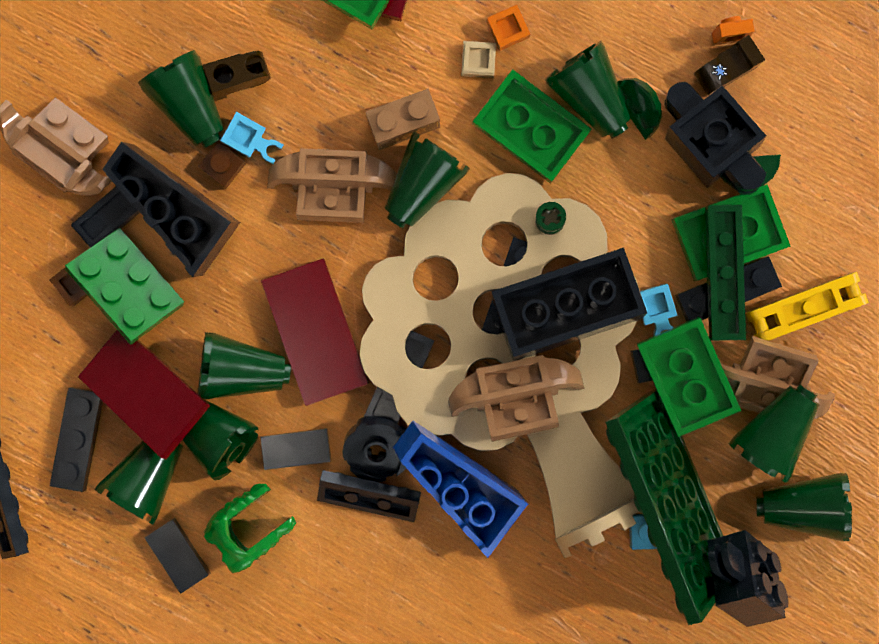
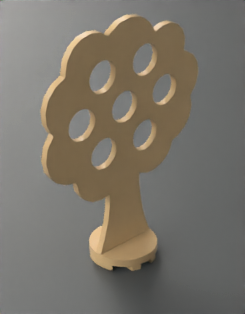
M505 173L491 177L478 187L470 202L463 200H444L438 202L418 222L409 227L405 235L404 256L389 257L375 264L365 277L362 288L363 303L373 321L363 335L360 347V359L365 374L375 386L393 395L397 412L407 425L415 421L434 435L452 434L464 446L479 451L499 450L515 441L518 436L491 441L485 410L478 411L477 407L461 411L458 416L451 417L449 397L457 385L465 379L466 373L474 363L483 359H493L500 363L513 361L504 333L498 335L488 334L481 330L474 321L473 307L477 299L486 292L541 275L545 265L552 259L570 257L581 262L607 253V232L600 217L586 204L570 198L551 199L538 182L525 175ZM547 202L560 204L566 212V221L563 229L553 235L541 232L536 225V212L542 204ZM554 211L551 214L543 213L542 216H545L543 223L549 225L551 222L558 224L560 220H556L558 214ZM502 223L512 224L519 228L527 241V251L523 258L516 264L507 267L497 266L490 262L482 250V239L486 232L493 226ZM433 257L444 258L450 261L457 269L459 275L455 291L447 298L438 301L428 300L420 296L413 283L414 272L418 265L426 259ZM637 321L579 340L580 355L572 365L580 370L585 389L578 390L574 387L558 389V395H553L559 428L527 434L535 450L546 483L553 515L555 541L564 558L572 556L568 547L585 541L591 547L605 541L601 532L612 526L617 529L626 530L636 524L633 515L639 511L634 503V491L631 484L623 476L621 468L611 459L592 434L581 413L597 409L611 398L619 383L621 368L615 346L630 335ZM426 324L442 328L449 336L451 342V350L447 360L439 367L432 369H423L412 364L405 350L409 333L417 327Z

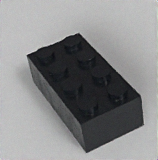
M624 247L491 291L492 300L513 361L641 320L647 314Z

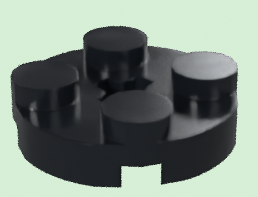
M370 416L360 418L357 424L350 428L344 439L343 458L350 465V471L358 478L375 482L386 481L387 477L394 474L396 476L400 475L406 467L400 462L393 447L406 429L385 418H372ZM380 445L386 451H380L378 455H373L370 447Z

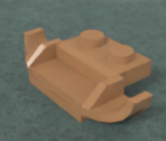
M55 97L34 119L28 115L23 118L8 100H5L0 105V129L6 143L12 150V154L65 193L69 191L78 195H96L101 193L112 182L107 175L103 176L93 170L92 163L90 162L109 143L108 136Z
M300 148V152L286 155L272 165L269 169L267 188L274 189V186L278 184H292L293 189L298 190L297 220L364 223L366 193H372L373 187L391 191L397 173L382 160L368 155L366 151Z
M752 336L741 364L733 363L732 367L722 363L721 365L739 406L760 413L789 386L797 388L801 384L811 390L808 383L819 360L817 355ZM828 392L827 395L815 393L818 396L814 401L819 404V408L814 419L828 412L835 399V393Z
M544 355L476 369L477 372L468 376L457 385L451 393L448 402L451 417L458 416L461 411L477 407L478 411L485 410L490 437L493 442L559 428L553 395H558V389L574 387L581 390L585 389L578 368L568 362L545 358Z

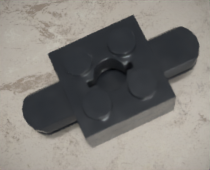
M687 82L673 85L668 90L664 105L676 122L669 126L665 140L707 188L725 176L740 194L750 195L756 192L764 182L766 172L751 154L759 149L766 138V134L723 85L704 100Z
M746 530L707 541L715 602L718 608L746 627L786 618L784 609L788 608V595L784 584L779 580L778 572H781V563L775 552H772Z

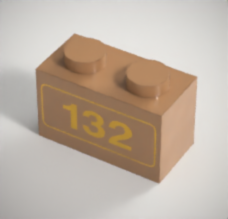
M429 88L366 111V116L379 150L410 139L414 131L422 135L440 128V118Z

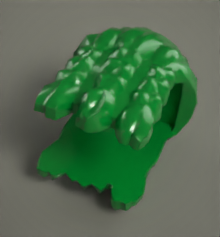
M267 484L253 485L250 491L244 492L242 496L235 497L231 502H227L224 508L213 514L204 530V538L208 543L216 545L221 551L222 562L228 566L232 574L247 569L253 561L258 560L262 555H266L268 550L275 547L280 538L291 532L296 524L295 518L292 516L251 548L245 547L233 532L231 520L268 493L271 489Z

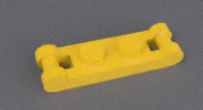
M853 272L748 311L745 314L748 322L753 323L756 331L754 336L769 341L869 303L866 294L861 293L857 283L860 281L858 273ZM841 288H845L848 299L844 301L839 292ZM773 314L777 326L769 329L765 317Z

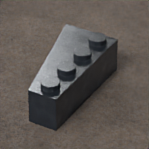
M121 142L102 169L127 200L134 204L144 216L143 219L160 235L165 241L167 248L180 259L192 277L205 274L241 223L135 144Z

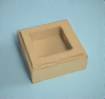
M463 41L461 76L494 78L496 43Z

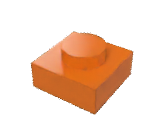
M517 5L487 17L486 22L499 51L530 38L531 34Z
M733 16L721 20V24L712 32L714 46L738 42L748 35L751 36L755 32L753 19L741 20L740 16Z

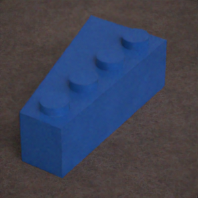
M415 421L410 423L393 447L400 462L427 492L435 498L445 512L454 519L487 558H489L528 505L516 488Z

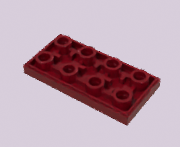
M324 258L261 280L305 406L369 384Z
M118 330L114 332L78 376L159 457L164 459L170 456L211 406L139 339L130 345Z

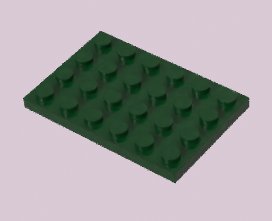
M657 389L607 420L605 422L607 426L606 433L610 444L616 448L620 457L621 472L625 479L629 480L634 491L635 506L643 514L648 525L649 540L654 547H657L662 560L663 574L667 580L671 581L675 591L676 606L679 612L684 614L688 625L701 623L716 603L712 572L708 559L707 541L722 537L723 534L682 436H677Z

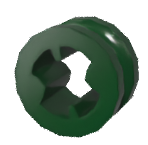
M556 202L542 204L536 212L537 228L549 235L556 234L563 229L566 221L564 208ZM554 211L558 214L556 220H560L558 224L551 222L549 225L543 223L545 221V216H542L543 213L551 214Z

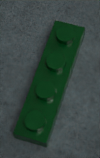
M708 205L705 207L709 338L710 341L746 340L742 205Z

